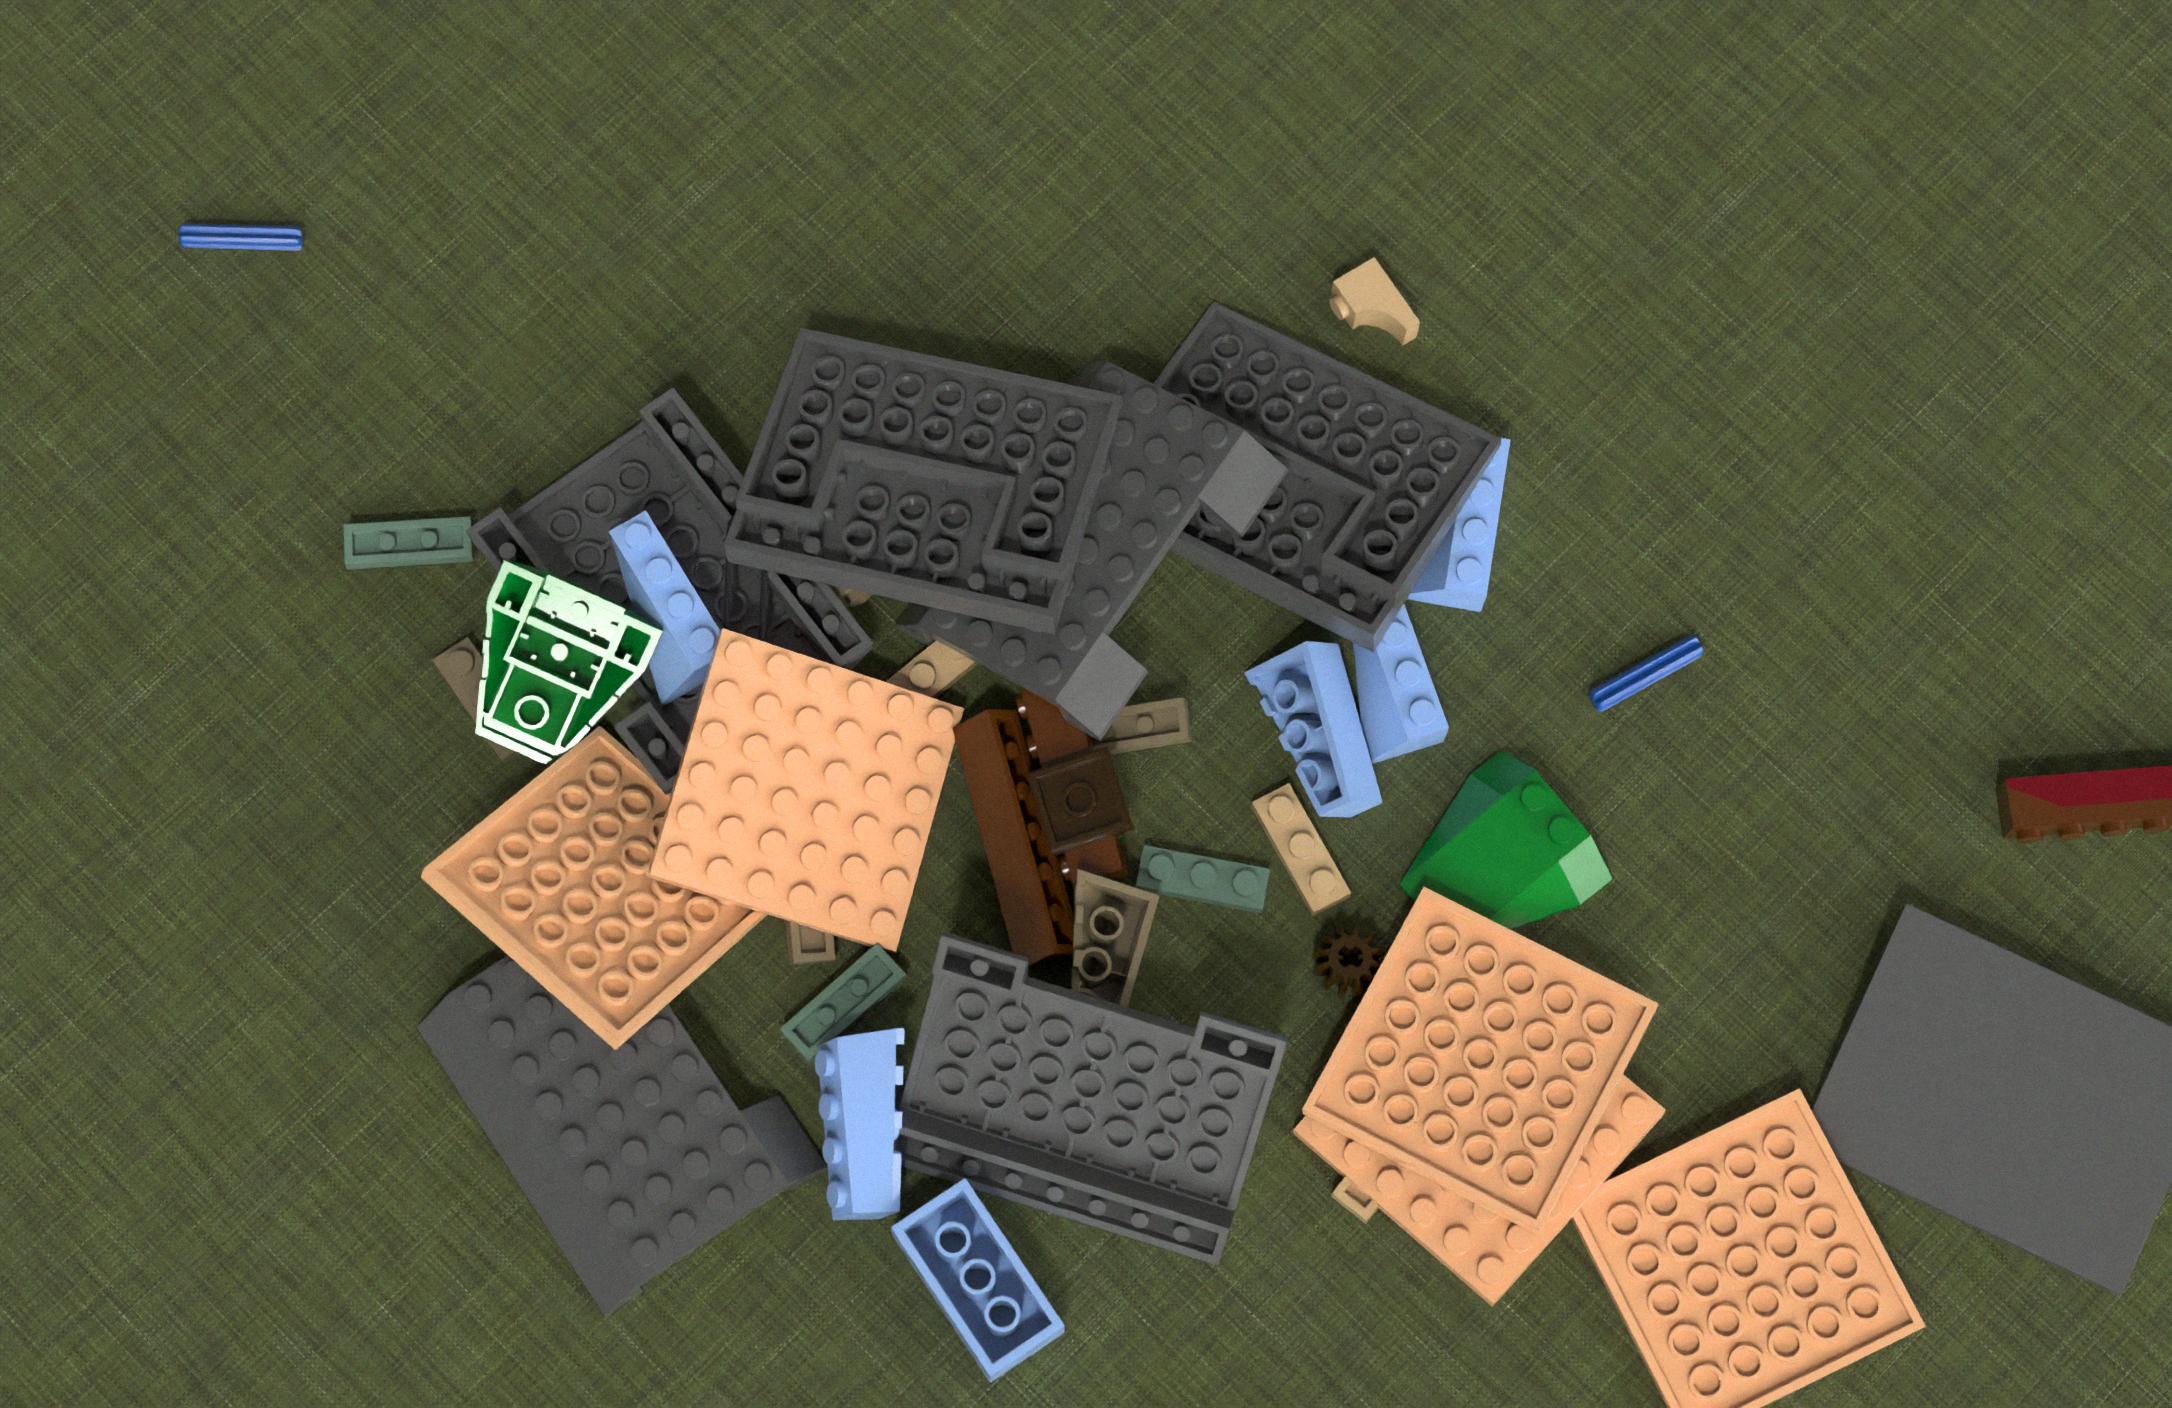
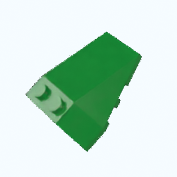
M505 559L487 598L485 638L483 639L482 673L479 683L475 733L547 766H551L585 736L594 724L646 670L663 630L630 608L560 576Z
M1502 749L1470 774L1403 877L1399 887L1413 903L1416 902L1423 887H1426L1508 929H1513L1527 923H1535L1552 914L1581 906L1610 883L1613 878L1590 833L1538 772Z

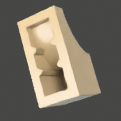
M1375 257L1333 281L1329 299L1330 306L1334 314L1340 320L1346 319L1352 329L1359 325L1381 328L1392 334L1402 346L1416 338L1420 321Z

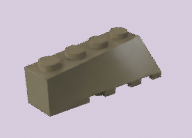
M1079 869L1076 870L1071 990L1128 1007L1160 895Z

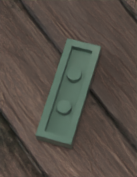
M468 516L344 524V564L347 570L474 562L473 541L466 534V530L473 526L472 519Z
M1143 845L1136 888L1154 894L1262 914L1270 869Z
M876 943L779 1029L780 1033L810 1064L816 1058L817 1046L836 1037H841L906 979V974Z

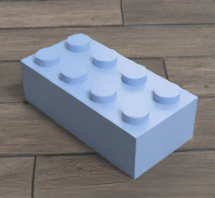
M966 1178L891 1227L893 1238L990 1383L1064 1333L1065 1325Z

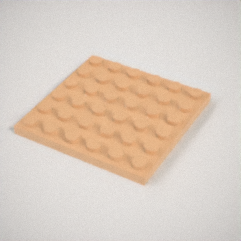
M722 628L717 637L647 876L777 918L809 926L812 929L827 932L869 947H873L878 943L885 952L895 953L954 747L955 736L952 728L960 724L964 708Z
M601 726L597 727L423 869L421 878L615 1050L768 915L647 876L671 793L665 795L638 758Z
M1423 887L1302 1108V1114L1509 1221L1540 1235L1649 1026L1659 1003Z
M1623 1074L1540 1235L1509 1221L1308 1116H1305L1293 1129V1134L1342 1177L1346 1176L1357 1189L1379 1205L1378 1208L1493 1307L1663 1117L1666 1110Z
M1800 1088L1604 1182L1571 1218L1667 1408H1761L1926 1327Z

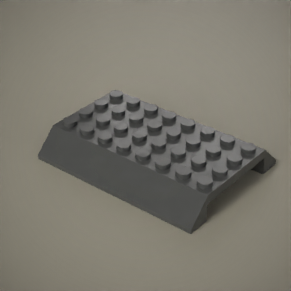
M1109 361L1082 364L1069 382L1070 385L1122 395L1123 404L1055 635L915 603L909 604L895 624L896 629L923 644L930 646L934 640H937L1057 706L1065 722L1099 741L1148 673L1147 669L1109 637V634L1201 505L1208 521L1242 538L1288 473L1287 468L1244 429Z
M672 387L640 409L639 414L642 423L509 515H506L503 509L499 507L466 530V534L497 574L504 560H510L551 572L633 610L609 531L646 510L717 627L721 630L723 628L726 558L724 542L728 521L737 510L735 498L743 476ZM732 563L729 630L754 639L759 634L761 569ZM768 571L766 632L763 642L852 671L874 644L828 584ZM648 663L646 670L631 685L644 705L616 724L614 728L666 795L672 792L704 683L662 707Z
M943 932L931 973L934 975L901 1104L898 1111L902 1112V1129L899 1130L897 1139L894 1140V1150H898L901 1153V1166L954 1183H958L966 1178L973 1189L1219 1265L1288 1038L1205 1012H1201L1197 1028H1192L1028 977L1029 958Z
M507 955L447 994L417 1026V1029L605 1317L642 1293L641 1285L786 1188L793 1192L827 1169L826 1164L779 1095L739 1111L668 1004L615 1050Z

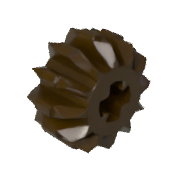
M1341 925L1335 927V939L1328 934H1323L1320 937V943L1324 948H1316L1312 954V958L1321 962L1314 966L1313 974L1315 976L1328 975L1322 984L1324 990L1330 989L1334 984L1339 985L1337 991L1339 998L1345 997L1348 987H1351L1356 998L1362 997L1363 985L1369 988L1375 977L1374 975H1376L1382 964L1377 960L1384 956V948H1370L1376 938L1372 932L1367 934L1364 939L1359 938V925H1353L1348 936ZM1353 955L1357 958L1355 966L1350 964L1345 968L1340 964L1343 957L1347 959Z

